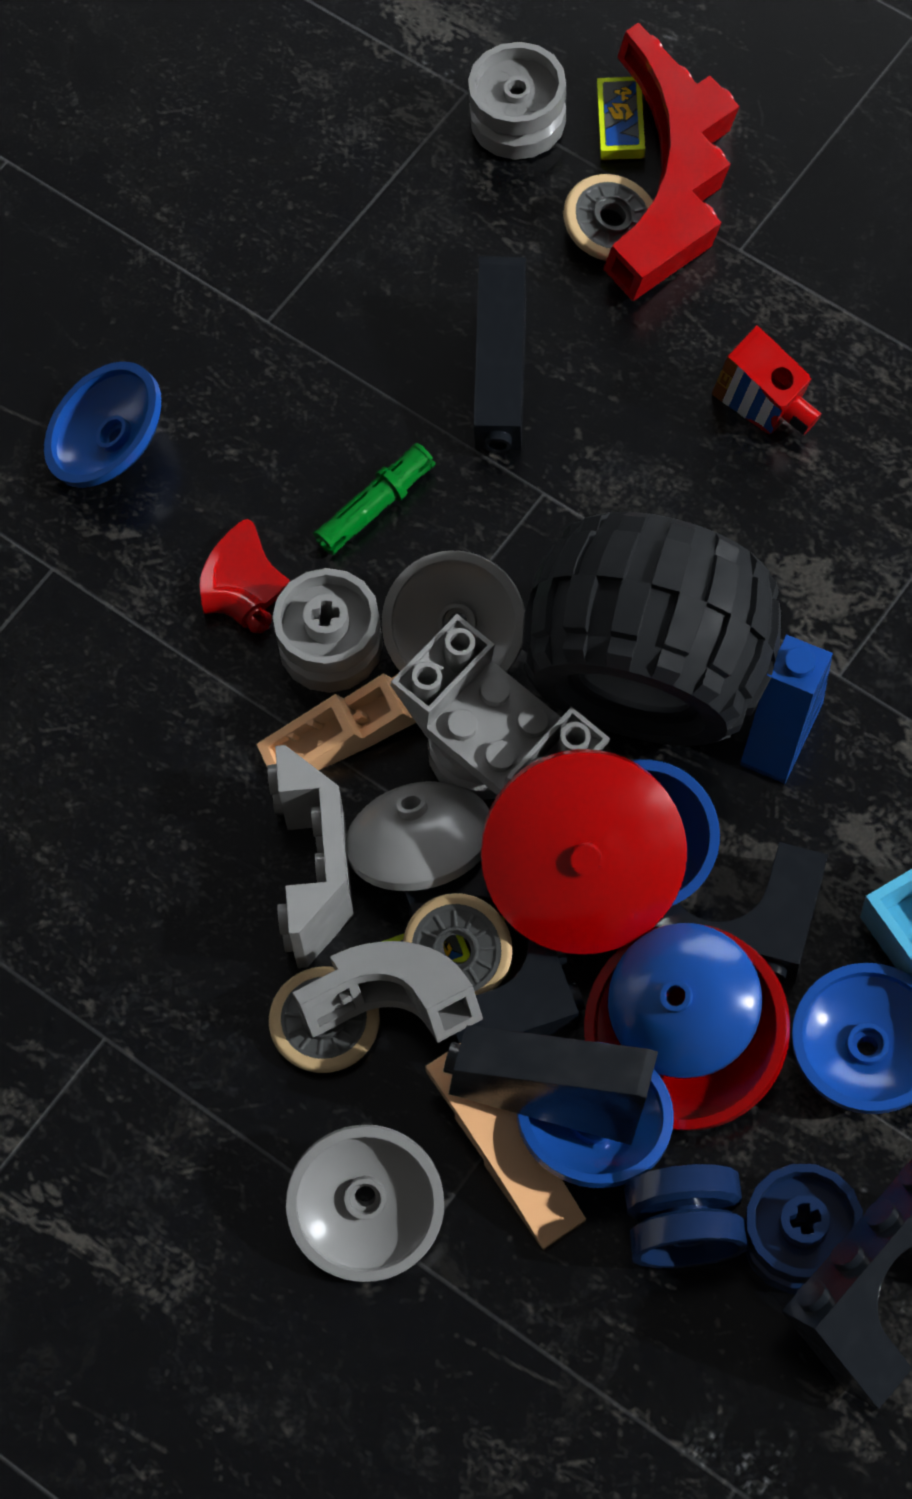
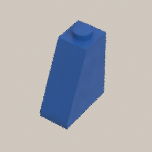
M786 634L777 653L772 675L767 674L771 679L759 700L740 766L786 784L823 705L833 653Z

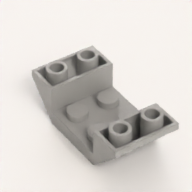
M458 614L433 637L390 684L425 736L497 795L514 775L536 760L567 750H602L610 740L606 734L572 707L560 717L492 661L495 644Z
M286 745L275 746L276 764L267 766L270 795H273L275 814L284 813L287 830L313 828V835L316 837L315 869L317 883L285 886L287 904H278L280 935H283L285 952L293 951L297 967L304 968L314 961L353 917L350 867L346 853L347 831L339 786Z

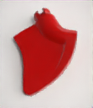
M246 519L239 522L214 547L201 573L200 594L203 614H226L242 627H248L252 633L259 634L266 631L272 621L271 614L266 609L277 600V597L290 580L280 573L267 559L255 525L251 520Z

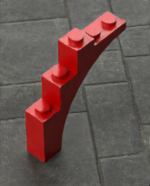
M640 23L626 30L617 58L638 83L652 110L660 139L661 175L658 192L654 201L638 223L612 245L603 269L632 301H635L712 247L722 222L717 218L713 208L702 201L721 189L731 165L723 151L712 143L730 132L740 107L735 102L732 94L727 89L721 87L711 76L697 84L690 72L685 67L679 65L663 49L661 42L655 36L650 35Z

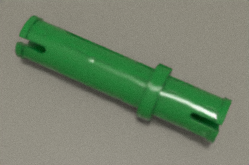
M415 443L395 463L391 464L388 468L382 467L375 473L376 479L342 507L329 521L313 532V536L317 538L316 541L321 548L328 554L335 555L347 541L359 533L395 500L401 501L406 497L407 489L435 466V461L432 460L431 454L421 444Z

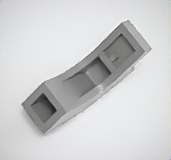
M374 942L338 952L330 956L335 971L292 992L303 1022L313 1038L365 1011L382 1007L401 1008L416 1014L422 1019L437 1042L465 1029L467 1025H473L483 1019L473 985L458 965L444 954L430 947L409 942Z

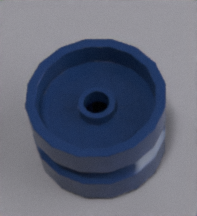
M712 1164L671 1166L634 1176L625 1183L627 1215L640 1221V1223L630 1229L632 1261L634 1263L652 1268L695 1267L722 1262L747 1251L748 1240L745 1219L731 1212L741 1204L742 1200L739 1172L733 1168Z
M790 1164L772 1171L755 1187L745 1214L748 1248L745 1254L752 1270L768 1286L787 1294L796 1295L799 1288L811 1278L828 1258L834 1247L846 1237L863 1217V1209L854 1189L837 1173L816 1164ZM796 1226L806 1227L810 1234H801V1228Z

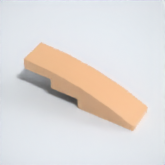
M383 673L345 698L334 694L257 743L266 766L276 764L275 746L286 745L317 770H321L369 748L416 723L390 686L391 681L397 675L391 678Z
M446 1052L425 1066L426 1073L455 1113L456 1121L483 1158L484 1166L540 1247L543 1250L584 1223L586 1221L585 1216L563 1180L543 1168L528 1151L519 1132L517 1113L449 1094L452 1074L443 1072L448 1054Z

